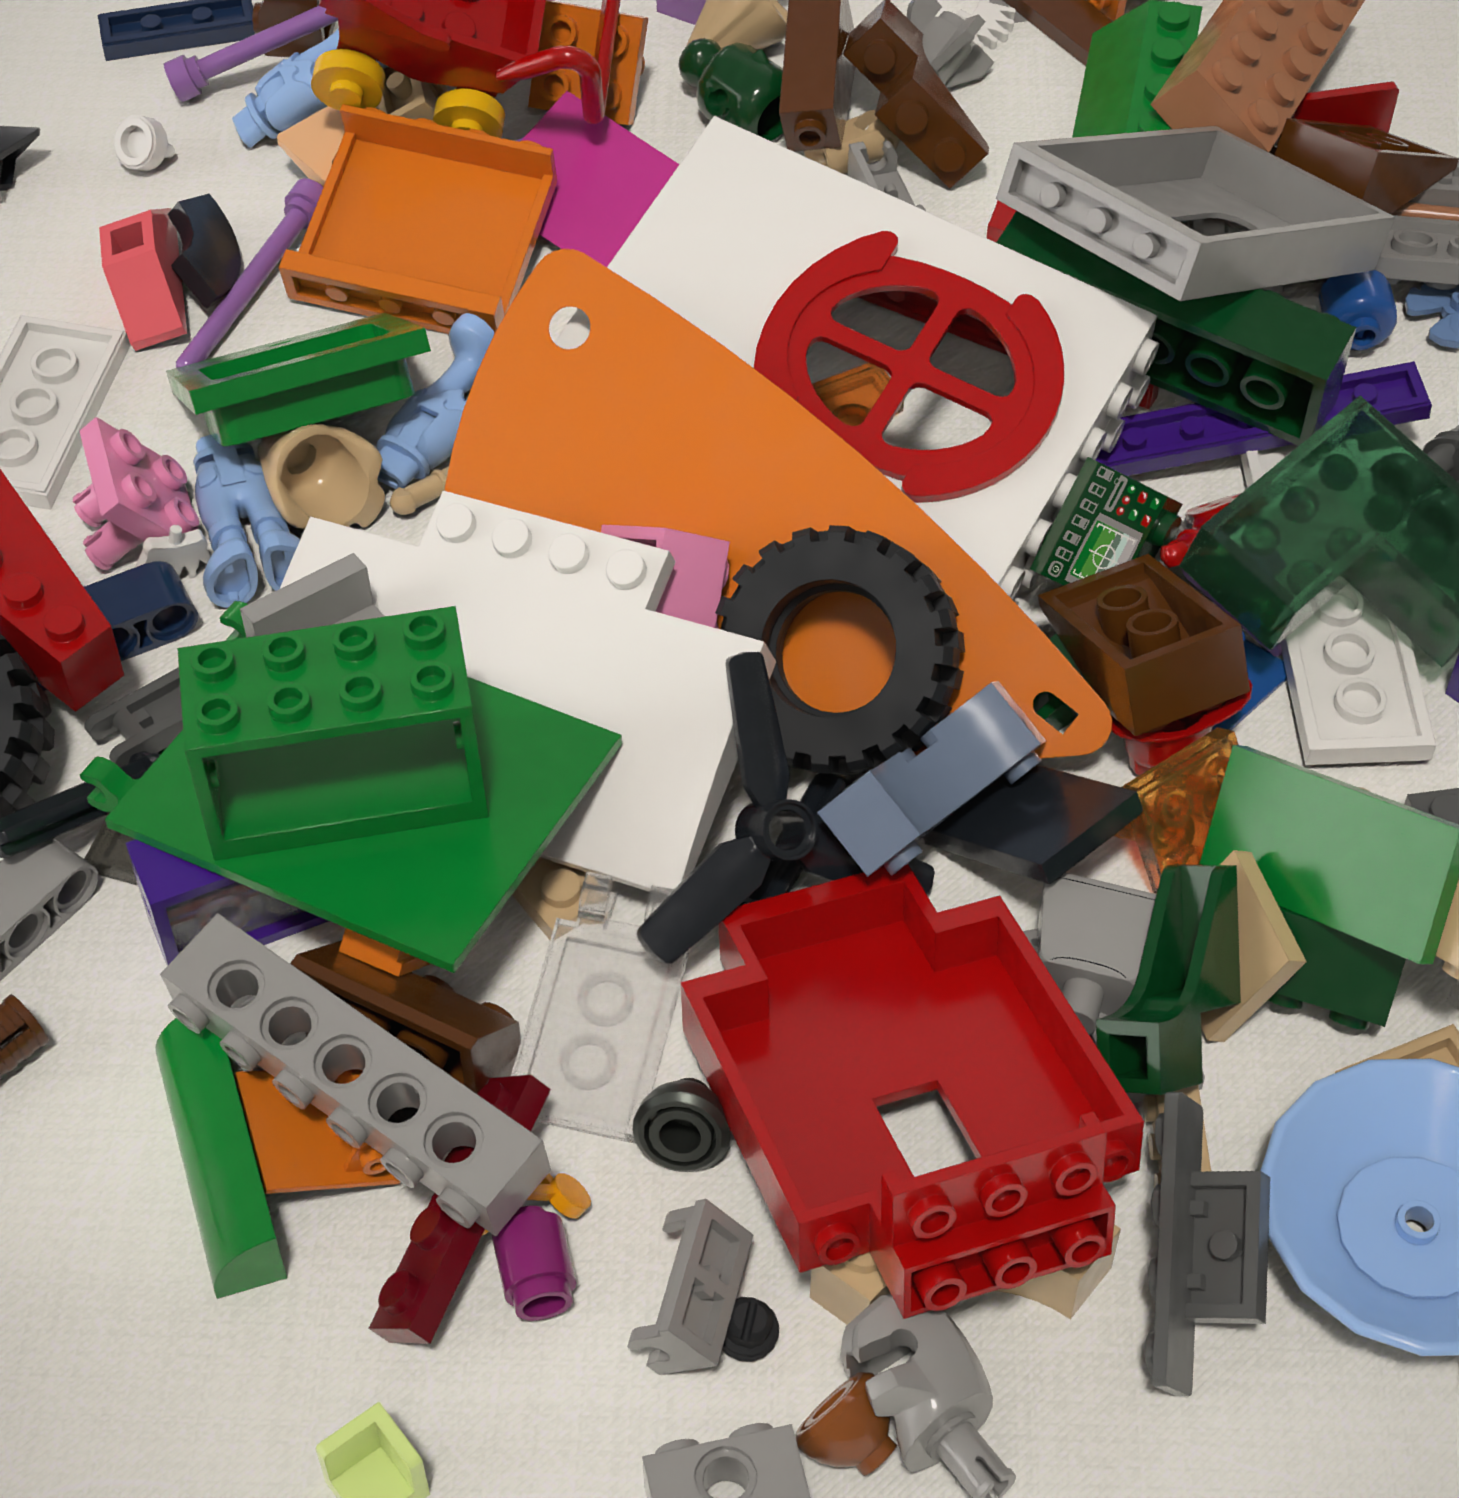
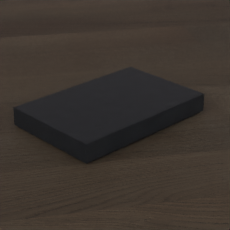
M1036 765L1012 785L1002 776L922 838L926 845L1051 884L1135 820L1144 810L1137 791Z

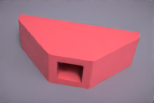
M171 208L151 209L99 227L102 268L129 342L135 351L187 334L182 280L171 266L179 257L177 229L168 216Z

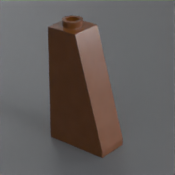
M789 0L779 115L787 149L791 151L842 147L856 69L843 55L849 33L854 29L849 0Z

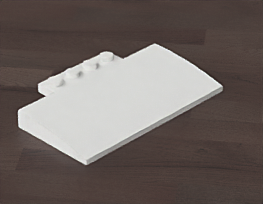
M442 491L419 546L310 516L280 589L355 553L367 567L373 603L384 616L456 606L467 677L622 735V745L540 857L668 897L695 869L738 760L725 666L726 659L741 652H760L764 657L770 679L776 660L765 642L655 612L676 563L668 550L447 491Z

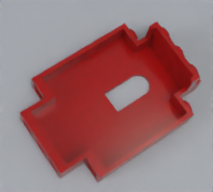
M907 864L892 876L882 867L868 877L865 873H860L740 905L719 923L720 961L725 970L680 982L683 1032L711 1090L716 1094L721 1103L730 1130L799 1273L825 1265H838L852 1257L870 1252L903 1319L931 1310H945L960 1301L998 1289H1013L1031 1279L1066 1268L1084 1267L1099 1258L1111 1255L1116 1205L1103 1182H1112L1126 1174L1139 1171L1144 1120L1000 895L937 912ZM938 1090L976 1159L914 1177L877 1107Z

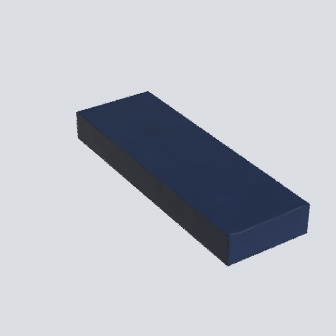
M189 0L97 15L106 61L236 42L255 34L252 20V0Z

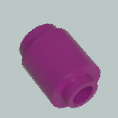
M520 1207L497 1236L492 1234L504 1297L508 1304L514 1306L515 1313L520 1319L529 1321L549 1319L570 1308L573 1303L571 1292L576 1287V1278L563 1222L559 1215L545 1211L542 1207Z

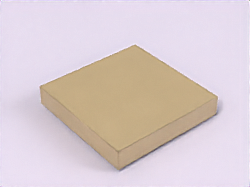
M1233 850L1220 865H1237L1241 1003L1201 1013V1028L1207 1041L1225 1042L1307 962L1252 853Z

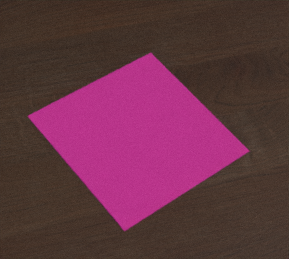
M568 91L559 98L521 140L536 142L543 147L553 149L557 184L539 235L560 249H575L583 252L605 267H608L680 165L605 115L598 124L587 123L583 117L581 99Z

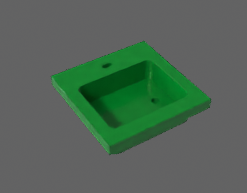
M381 313L167 370L166 373L172 393L195 415L204 414L209 434L221 446H231L408 398L414 395L415 392L406 358L430 352L431 349L425 327L387 313Z

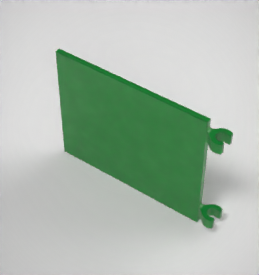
M234 601L220 616V623L235 629L225 641L246 638L240 608L248 605L247 603ZM467 677L489 817L216 861L213 858L187 762L183 730L139 779L131 778L117 764L99 756L95 757L83 770L80 778L82 781L96 786L87 797V800L95 808L110 812L105 818L107 828L455 973L622 745V735Z

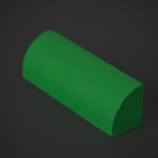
M175 1018L159 1035L155 1050L216 1298L219 1299L287 1279L230 1058L220 1046L222 1039L206 1027L199 1034L195 1033Z

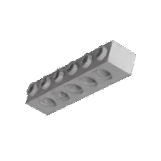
M217 913L160 973L173 999L168 1004V1008L182 1024L198 1034L206 1027L222 1039L220 1041L222 1049L241 1067L252 1071L258 1065L275 1078L272 1080L273 1085L295 1106L305 1109L311 1103L328 1115L326 1122L329 1127L349 1145L359 1148L364 1142L383 1155L380 1159L383 1166L406 1186L414 1188L418 1182H421L439 1195L436 1202L440 1208L460 1225L470 1228L476 1222L491 1234L497 1236L551 1171L542 1139ZM256 995L245 1006L231 1007L237 999L243 996ZM309 1032L307 1037L297 1044L282 1045L284 1040L294 1033ZM352 1069L363 1070L362 1074L352 1082L346 1084L334 1083L337 1077L345 1071ZM413 1107L418 1109L417 1113L405 1122H388L390 1116L401 1108ZM469 1146L474 1148L472 1154L461 1162L448 1163L442 1161L445 1154L455 1147Z

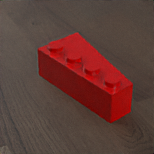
M0 469V634L7 639L38 677V682L76 712L124 676L113 630L103 613Z

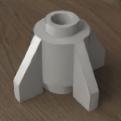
M912 0L908 4L906 17L924 34L922 43L925 55L946 88L983 78L994 64V61L978 44L971 47V42L986 21L979 14L964 20L957 14L949 11H943L939 17H936V14L942 8L937 0Z

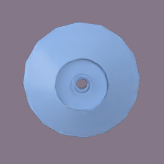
M1432 1058L1372 1059L1313 1082L1275 1122L1260 1170L1270 1177L1269 1239L1300 1290L1355 1334L1419 1356H1459V1067ZM1406 1221H1417L1423 1224L1427 1231H1414L1407 1225Z

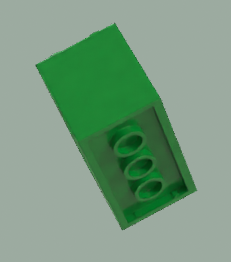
M456 606L177 648L184 750L214 861L489 817Z

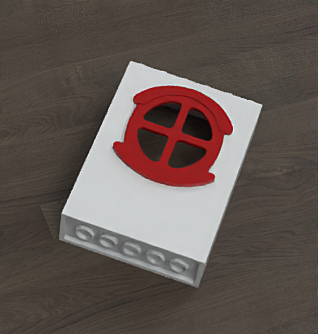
M713 116L607 267L721 343L801 404L859 452L917 504L989 574L1017 605H1019V602L1014 600L1021 585L1031 588L1039 576L1030 567L1087 457L1096 460L1101 449L1110 453L1116 445L1125 424V420L1120 418L1127 406L1136 409L1140 404L1150 382V377L1145 374L1149 370L1159 348V343L1151 340L1157 315L716 116ZM884 291L916 292L938 302V305L916 340L906 350H896L833 320L831 315L841 304L851 299ZM579 308L555 340L554 343L563 349H574L586 341L590 333V321L586 313ZM966 314L982 321L1003 344L1012 363L1015 379L1014 388L1009 395L1003 397L995 396L935 368L930 363L934 352L959 315ZM814 343H828L882 368L890 374L891 379L861 424L850 426L843 423L824 405L811 383L806 364V355ZM915 388L927 389L985 416L991 422L989 429L978 438L958 446L943 449H906L889 445L882 438L883 433L905 398Z

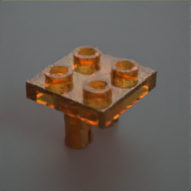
M1217 727L1122 786V788L1137 791L1144 811L1135 820L1116 833L1114 837L1137 842L1154 894H1157L1161 874L1166 866L1173 864L1199 865L1231 750L1233 745H1239L1234 731Z

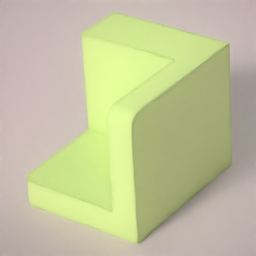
M377 1402L328 1436L315 1448L325 1482L336 1498H426L430 1495L420 1455L380 1402Z

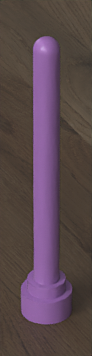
M317 6L201 59H198L196 55L187 58L185 55L176 57L164 63L165 73L178 99L181 102H185L202 94L201 88L209 85V78L337 22L338 18L325 14L326 8Z
M307 178L300 179L295 183L285 197V217L177 359L176 368L201 362L209 357L281 260L285 250L289 249L303 229L308 228L323 189L321 184Z

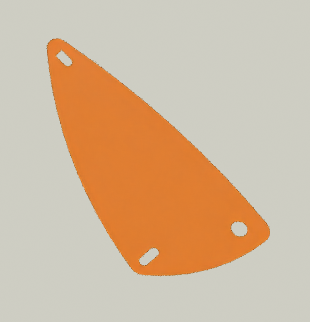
M560 249L544 256L536 265L511 303L477 371L463 409L452 448L444 491L601 532L602 525L660 527L729 541L727 556L729 574L727 582L721 591V597L725 596L730 599L739 585L732 579L743 564L750 567L756 565L762 559L759 550L774 540L784 544L792 540V532L810 527L818 532L828 531L830 525L849 526L856 531L865 533L867 530L874 532L911 552L923 564L928 566L942 581L940 585L945 593L952 597L959 613L955 617L958 631L964 633L965 653H960L959 669L964 671L960 690L954 689L948 706L952 707L949 715L988 684L999 681L1045 738L1046 742L1034 751L1040 759L1086 755L1095 752L1104 745L1112 729L1110 710L1105 702L1042 630L989 574L917 504L859 452L786 392L721 343L650 294L585 253L575 249ZM565 307L581 309L586 313L590 321L588 338L581 346L574 349H563L557 346L549 333V325L553 315ZM850 592L826 593L808 603L792 621L783 645V667L790 688L802 701L811 707L832 713L855 710L872 701L886 685L893 670L896 656V638L887 616L868 598ZM717 615L718 629H721L723 616ZM1050 692L1079 714L1063 734L1034 711L1033 701L1039 693ZM923 745L919 750L913 752L917 756L927 747Z

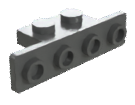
M1166 1092L1164 1113L1158 1115L1155 1123V1142L1157 1150L1162 1156L1161 1184L1155 1186L1151 1201L1152 1216L1155 1225L1159 1228L1158 1256L1152 1258L1148 1270L1149 1291L1152 1299L1155 1301L1154 1330L1150 1331L1146 1338L1145 1363L1149 1374L1152 1376L1153 1386L1175 1396H1191L1193 1388L1195 1323L1266 1324L1270 1177L1262 1171L1201 1172L1203 1108L1182 1092Z

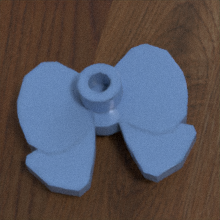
M1423 284L1420 290L1416 287L1411 288L1404 303L1407 314L1419 316L1436 312L1441 313L1443 318L1429 329V339L1440 346L1458 349L1459 285L1449 290L1435 289L1426 284Z

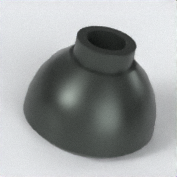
M683 1078L658 1086L644 1098L633 1119V1136L639 1149L648 1159L669 1170L694 1172L706 1169L717 1163L724 1156L729 1146L730 1127L721 1103L716 1094L698 1079Z

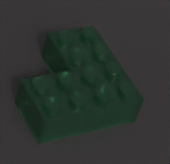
M1361 395L1202 525L1179 565L1270 651L1350 583L1441 667L1459 652V483Z

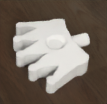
M979 0L972 14L960 9L957 15L965 20L979 14L986 22L976 33L974 40L971 42V47L978 44L982 49L983 45L990 49H996L998 40L1002 42L1008 40L1009 32L1013 30V19L1016 10L1012 7L990 3L987 0Z
M172 525L169 536L148 537L144 541L143 550L135 567L154 561L167 562L174 567L178 576H180L185 566L188 576L195 578L200 560L206 566L211 557L207 550L208 543L201 530L196 529L182 533L181 526Z

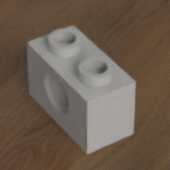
M767 1423L749 1424L733 1431L729 1438L701 1444L694 1439L675 1440L659 1447L655 1454L642 1456L644 1488L647 1498H713L708 1494L707 1490L713 1484L720 1481H732L739 1484L745 1492L738 1498H811L792 1424L775 1428Z

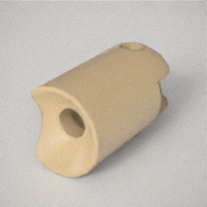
M869 110L860 116L846 121L841 148L807 150L804 153L805 157L842 174L848 173L849 144L863 141L869 156L867 164H872L883 158L884 152L882 148L885 139L892 143L895 150L899 145L900 139L874 115L875 110Z

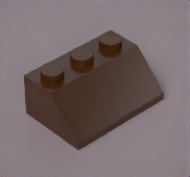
M342 940L299 953L291 961V965L476 1094L488 1083L490 1078L511 1076L523 1058L519 1022L514 1020L509 1012L494 1003L484 1002L479 1004L456 993L448 983L436 976L425 975L421 977L412 972L400 977L339 952Z

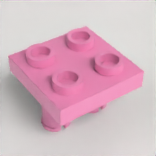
M95 417L79 431L92 484L73 497V503L76 504L74 508L78 516L89 526L99 527L105 519L108 520L106 524L92 535L87 536L83 541V545L87 547L85 549L86 555L97 567L103 570H110L118 560L144 542L148 537L169 536L172 525L181 526L182 533L198 529L199 518L191 506L186 488V473L174 458L169 455L161 456L142 445L128 430H118L98 417Z

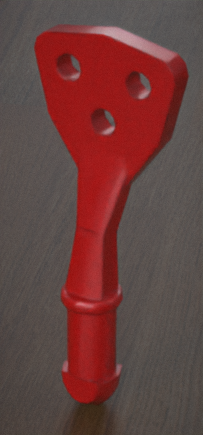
M1258 489L1227 496L1188 509L1185 516L1188 525H1192V529L1181 531L1176 539L1167 545L1161 546L1160 557L1162 562L1168 568L1199 557L1204 552L1209 536L1222 517L1242 510L1261 500Z

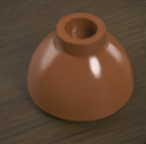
M859 1372L849 1378L824 1399L796 1431V1442L798 1448L806 1456L818 1463L832 1467L855 1466L863 1476H866L879 1467L895 1450L897 1444L888 1436L890 1416L878 1417L875 1415L865 1390L866 1381L875 1376L872 1372Z

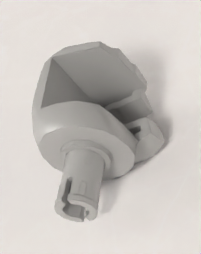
M891 1294L882 1295L845 1327L840 1359L843 1362L844 1371L847 1376L851 1378L859 1372H872L876 1375L866 1381L865 1390L876 1416H894L898 1446L908 1471L915 1473L932 1467L943 1460L972 1498H992L988 1493L991 1489H993L998 1498H1001L1014 1484L1016 1475L1011 1468H1007L978 1432V1429L986 1422L991 1412L993 1396L981 1362L968 1340L945 1310H931L903 1319ZM910 1352L914 1354L906 1363L881 1372Z

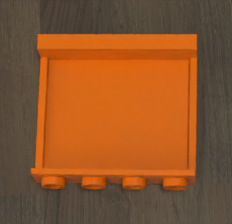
M342 104L340 114L345 133L298 252L286 249L279 265V271L288 298L366 316L387 313L425 327V329L449 334L453 323L462 314L470 313L484 320L495 333L520 290L557 184L553 149L543 147L529 140L518 142L490 136L488 133L477 129L462 130L438 125L434 121L425 118L410 119L387 114L374 107L358 108Z

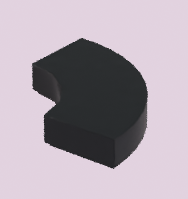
M208 193L178 201L168 213L169 219L180 234L183 245L182 253L171 265L172 269L206 309L218 303L233 287L238 279L241 268L240 250L233 229L217 202Z

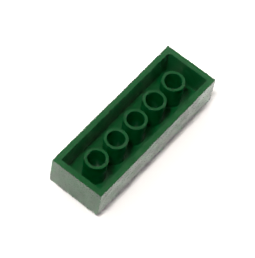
M1018 211L1015 212L996 242L1157 315L1151 340L1158 342L1159 348L1149 370L1145 374L1150 377V384L1250 426L1267 431L1269 434L1309 450L1326 417L1338 399L1356 331L1355 326L1342 322L1331 314L1320 313L1285 299L1277 292L1260 288L1179 301Z

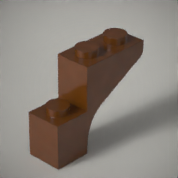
M883 0L849 33L843 55L880 91L874 115L950 189L989 154V146L930 65L923 49L922 40L924 34L890 0Z

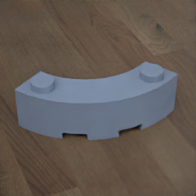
M999 681L988 684L924 734L920 740L927 749L916 756L911 748L906 749L902 753L898 752L884 763L869 770L817 812L867 877L883 866L891 876L923 852L916 843L918 840L1002 776L1012 785L1042 761L1034 751L1046 742L1045 738Z

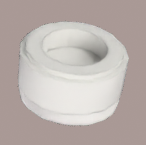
M138 115L129 116L119 124L115 132V154L120 163L127 168L150 171L157 168L163 162L164 157L170 158L175 153L174 147L168 143L165 129L154 118Z

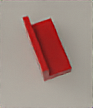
M1391 81L1306 93L1291 118L1369 125L1389 133L1399 89L1396 83Z

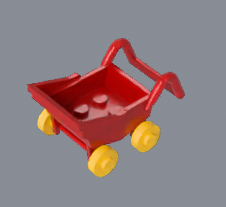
M320 0L319 6L326 8L325 14L338 18L339 40L337 49L327 51L316 59L311 88L314 95L322 103L339 111L342 104L358 108H375L382 100L386 78L383 68L377 62L379 61L411 79L456 87V89L443 93L436 100L433 121L438 125L462 130L477 129L488 133L490 136L502 138L505 111L502 105L495 99L497 94H504L520 80L531 79L559 69H570L579 74L582 112L585 121L589 124H598L603 120L605 114L621 0H602L594 57L588 52L573 46H555L538 52L546 0Z

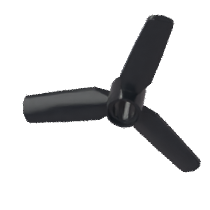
M741 652L728 657L725 662L742 785L752 803L747 805L737 817L735 823L736 839L719 843L638 928L636 935L646 952L664 964L675 962L760 887L770 861L795 860L806 873L829 881L864 873L825 822L817 823L813 812L804 803L787 799L790 773L765 660L760 652ZM774 815L780 819L783 827V835L777 846L772 842L769 835V825ZM914 858L908 865L925 893L928 894L933 885L934 868Z

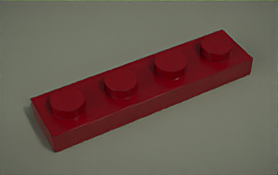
M529 1074L490 1078L477 1095L531 1132L551 1089ZM469 1146L455 1147L449 1152L444 1161L448 1163L461 1162L472 1154L474 1148ZM435 1192L428 1207L419 1214L410 1231L411 1242L396 1272L384 1283L378 1298L379 1307L368 1328L389 1343L431 1344L485 1230L476 1222L470 1228H466L454 1221L436 1202L439 1195Z

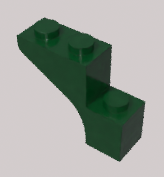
M1173 864L1166 866L1162 871L1134 988L1126 1002L1115 1013L1096 1019L1097 1048L1127 1093L1163 1095L1166 1092H1173L1203 1083L1201 1013L1241 1003L1237 865Z

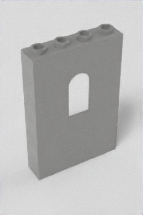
M1217 126L1014 142L996 196L998 201L1179 301L1375 270L1395 220V216ZM1220 218L1238 223L1250 230L1204 236L1180 222Z

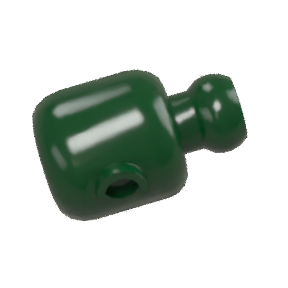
M706 38L693 40L685 47L678 63L680 75L687 84L697 87L696 97L699 109L709 121H711L713 116H716L771 142H776L784 135L779 115L783 69L767 58L763 49L756 50L751 45L738 42L721 48L717 42Z

